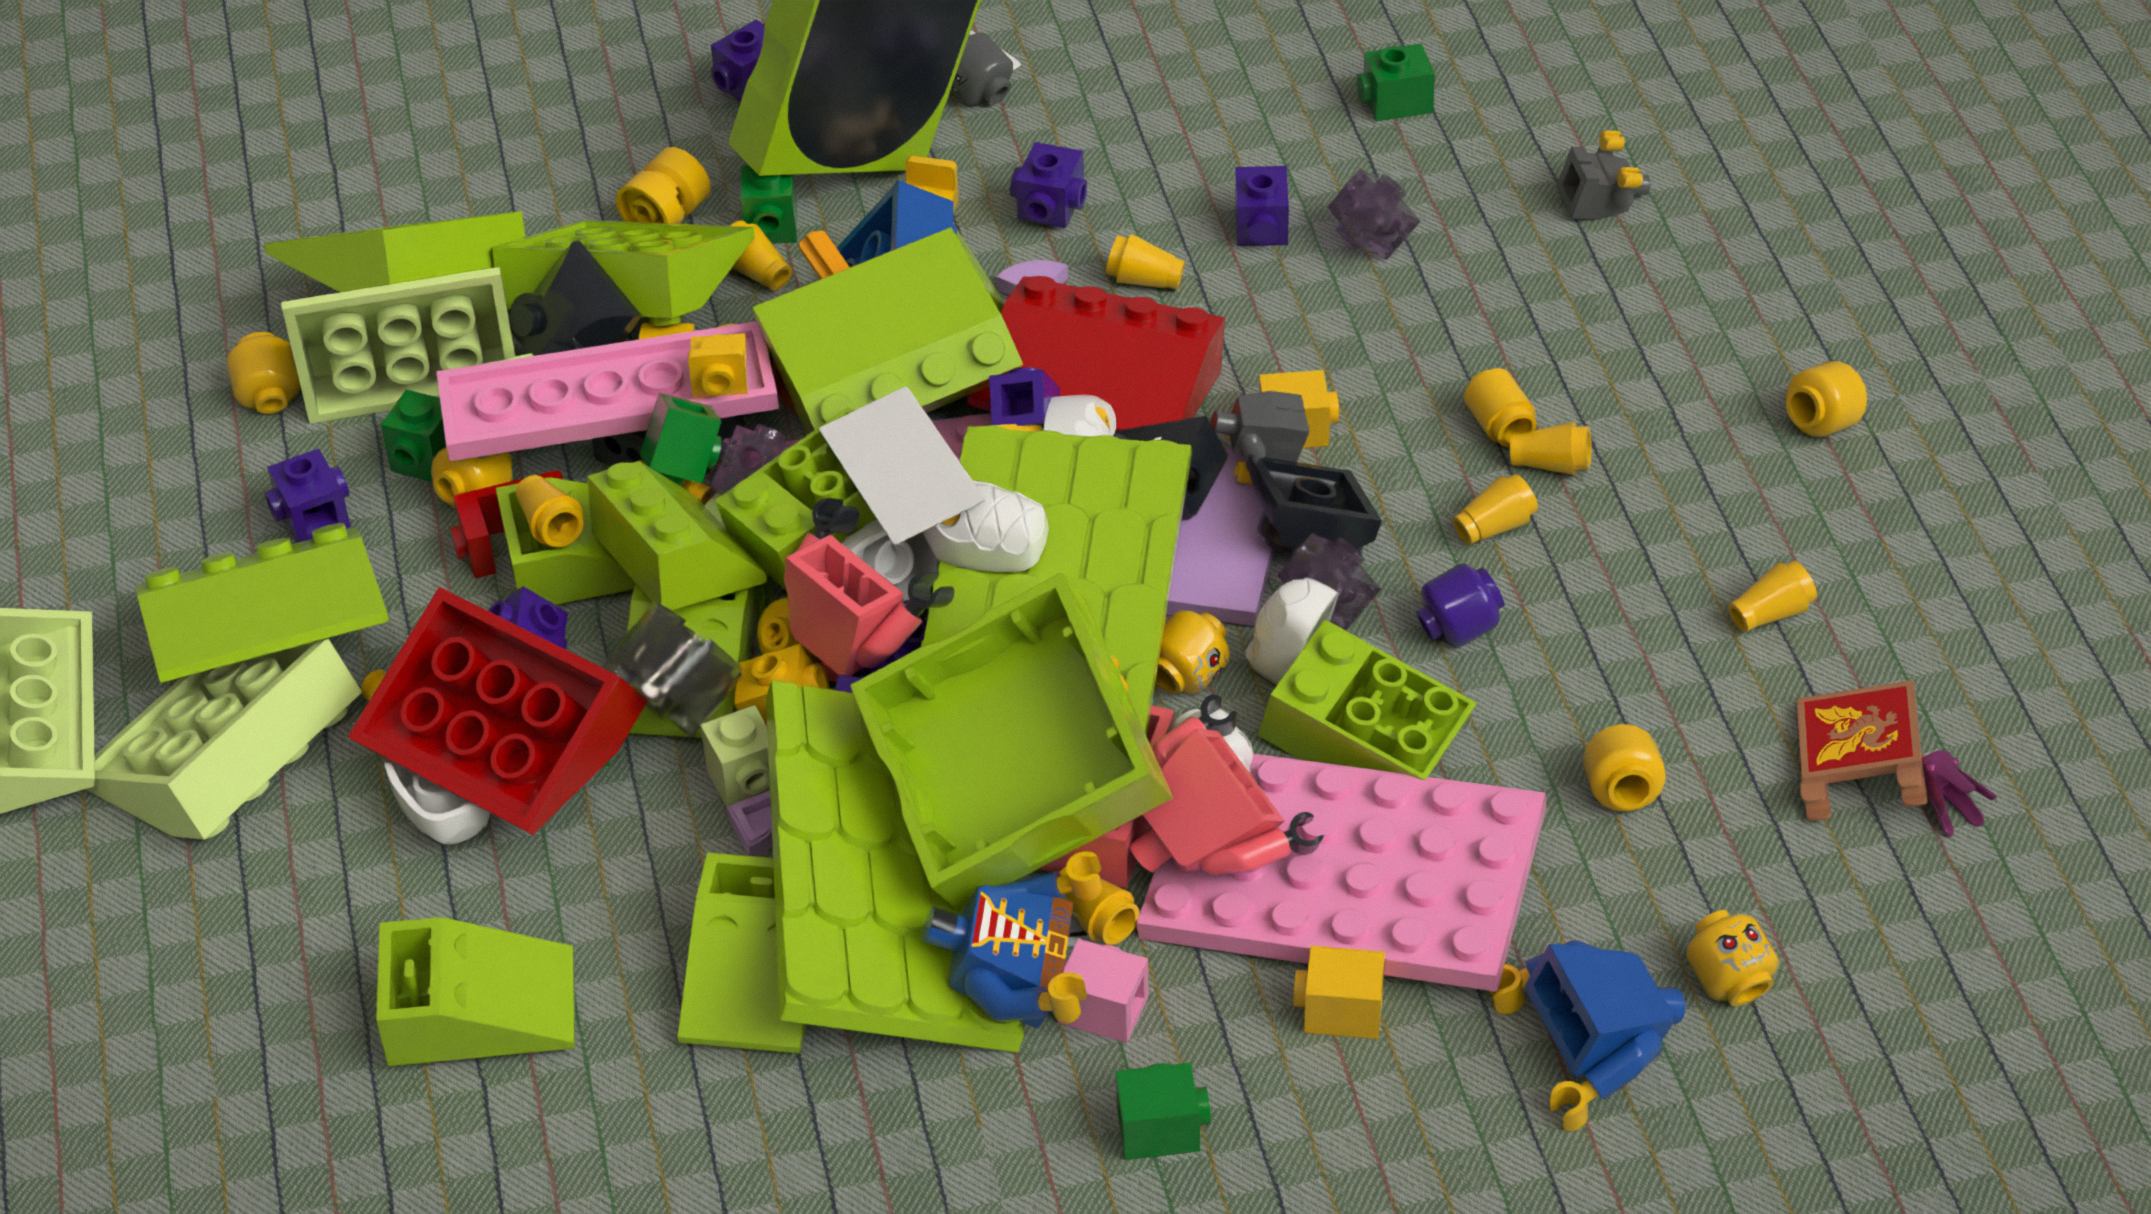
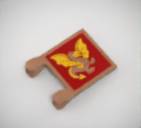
M1913 680L1797 698L1802 776L1800 790L1802 801L1806 805V816L1809 822L1831 818L1828 783L1897 773V781L1901 789L1904 807L1928 803L1922 763L1916 691Z

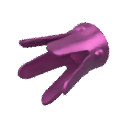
M1939 750L1927 756L1923 755L1922 763L1927 796L1946 835L1951 837L1954 833V828L1947 813L1944 797L1972 825L1977 827L1983 826L1985 822L1984 816L1967 793L1975 790L1989 800H1994L1997 796L1959 768L1958 759L1953 757L1950 752Z

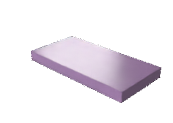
M1225 448L1228 453L1227 461L1197 515L1189 520L1181 521L1166 614L1174 615L1180 610L1193 611L1200 615L1206 612L1216 617L1220 622L1255 626L1274 549L1265 543V538L1257 530L1263 508L1254 486L1237 483L1235 480L1238 478L1234 475L1236 464L1239 461L1246 462L1244 456L1233 453L1232 449Z

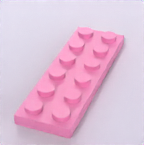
M757 321L436 371L449 461L648 430L659 393L710 405L719 418L779 409L766 341ZM745 333L748 361V394L693 398L688 365L691 337Z

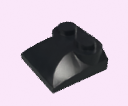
M574 241L552 266L533 293L521 294L513 301L510 308L509 321L516 339L528 354L532 353L533 356L624 342L642 315L581 241Z
M1249 454L1246 465L1255 492L1263 508L1257 530L1265 538V543L1269 547L1284 553H1294L1297 549L1313 551L1332 560L1345 561L1348 557L1360 555L1365 545L1376 540L1382 520L1352 471L1269 457L1261 458Z

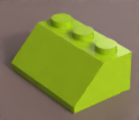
M642 462L618 463L611 466L608 470L587 476L592 534L662 614L767 583V574L763 568L694 494Z

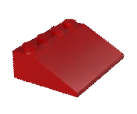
M1023 276L1006 299L1001 312L1022 360L1023 366L1021 368L1043 369L1060 387V396L1093 395L1110 404L1116 416L1115 431L1193 418L1221 373L1225 317L1208 314L1200 308H1177L1158 304L1155 300L1148 297L1129 298L1106 293L1103 289L1094 286L1080 288L1056 283L1052 278L1046 276ZM990 387L969 395L968 406L991 410Z
M438 587L348 735V738L533 836L619 751L648 701L620 676Z

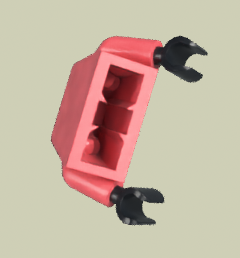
M825 498L818 501L813 508V522L817 527L813 534L807 532L798 550L785 557L784 585L788 595L790 631L797 641L821 660L820 665L825 670L828 680L837 682L838 675L853 677L855 672L864 667L872 669L882 664L904 644L922 623L919 617L926 608H942L950 604L955 590L952 586H943L931 595V585L938 578L939 573H922L915 575L908 584L910 600L906 604L902 603V591L832 536L834 532L846 534L856 528L859 521L858 509L856 507L843 506L844 501L842 499Z
M1211 694L1207 696L1201 705V717H1189L1157 740L1152 750L1173 795V799L1143 814L1151 828L1130 845L1135 858L1150 872H1155L1172 856L1184 869H1203L1211 875L1250 872L1287 857L1290 849L1302 855L1313 853L1324 838V835H1320L1314 840L1306 841L1297 835L1296 828L1310 823L1314 818V815L1308 812H1301L1294 816L1287 831L1283 832L1277 828L1285 820L1223 738V736L1230 735L1235 730L1237 712L1233 711L1221 720H1216L1209 716L1221 707L1222 697L1219 695Z

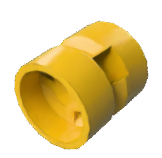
M666 147L643 167V171L634 175L617 191L615 198L617 210L625 222L680 224L684 217L692 213L709 197L711 191L710 179L704 167L687 151L677 147Z

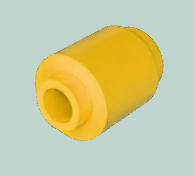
M1501 368L1484 370L1472 378L1465 390L1464 402L1490 440L1504 447H1510L1512 433H1526L1536 429L1535 408L1507 370Z

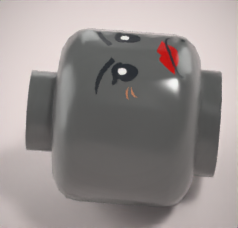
M984 33L969 35L951 89L969 106H977L986 101L990 105H994L1001 101L1011 89L1009 80L1013 73V62L988 35Z

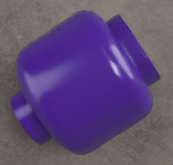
M1462 563L1423 585L1420 596L1424 607L1417 610L1416 615L1424 631L1432 641L1442 637L1450 646L1460 648L1494 629L1500 621L1499 609L1504 607L1505 603L1494 580L1483 567L1475 570L1468 564Z

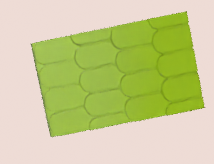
M968 426L963 441L960 463L973 481L991 483L1012 492H1019L1042 504L1047 517L1049 532L1039 561L1033 567L1024 571H980L956 567L940 561L938 568L939 576L934 582L933 592L943 586H952L955 593L952 602L947 606L929 608L924 641L922 640L921 647L958 634L991 609L1062 572L1086 599L1110 655L1119 661L1120 665L1117 671L1128 683L1127 694L1147 737L1192 456L1191 445L1177 444L1167 440H1126L1109 435L1091 437L1067 435L1050 430L1031 432L1008 430L999 426Z
M771 680L766 696L780 1021L1018 1053L1024 1038L1023 1022L1019 1020L995 1021L968 996L952 989L948 979L953 951L922 942L925 921L933 906L960 915L965 908L958 911L931 888L903 819L896 783L890 770L877 754L854 694L807 685L797 687L795 683Z

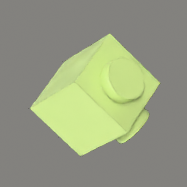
M755 705L700 724L707 772L726 806L770 790L768 731Z

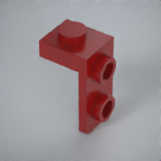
M559 470L539 474L543 478L563 479L562 473ZM524 478L453 495L459 524L458 526L450 527L454 549L458 560L468 557L475 579L496 574L489 535L504 532L496 488L518 484Z

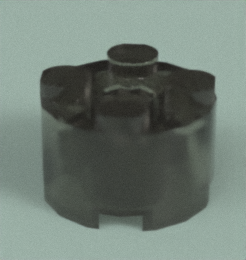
M653 602L610 654L602 668L620 676L629 685L634 683L632 686L648 701L645 705L647 709L660 718H663L669 710L670 712L666 717L693 738L698 730L701 729L700 724L707 722L737 684V680L742 675V668L710 638L706 641L696 632L683 625L686 620L667 607Z

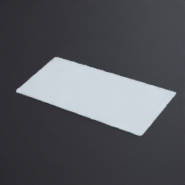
M907 386L819 428L894 545L985 501L982 493Z

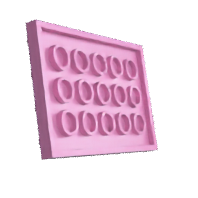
M1254 754L1250 766V774L1285 820L1277 828L1283 832L1287 831L1292 819L1301 812L1313 814V820L1304 826H1298L1296 833L1301 839L1306 841L1314 840L1317 836L1324 835L1317 850L1313 853L1302 855L1290 849L1287 857L1254 871L1211 875L1203 869H1184L1172 856L1154 872L1136 923L1139 939L1306 964L1309 963L1310 945L1384 951V975L1497 992L1546 812V793L1427 777L1424 781L1403 773Z

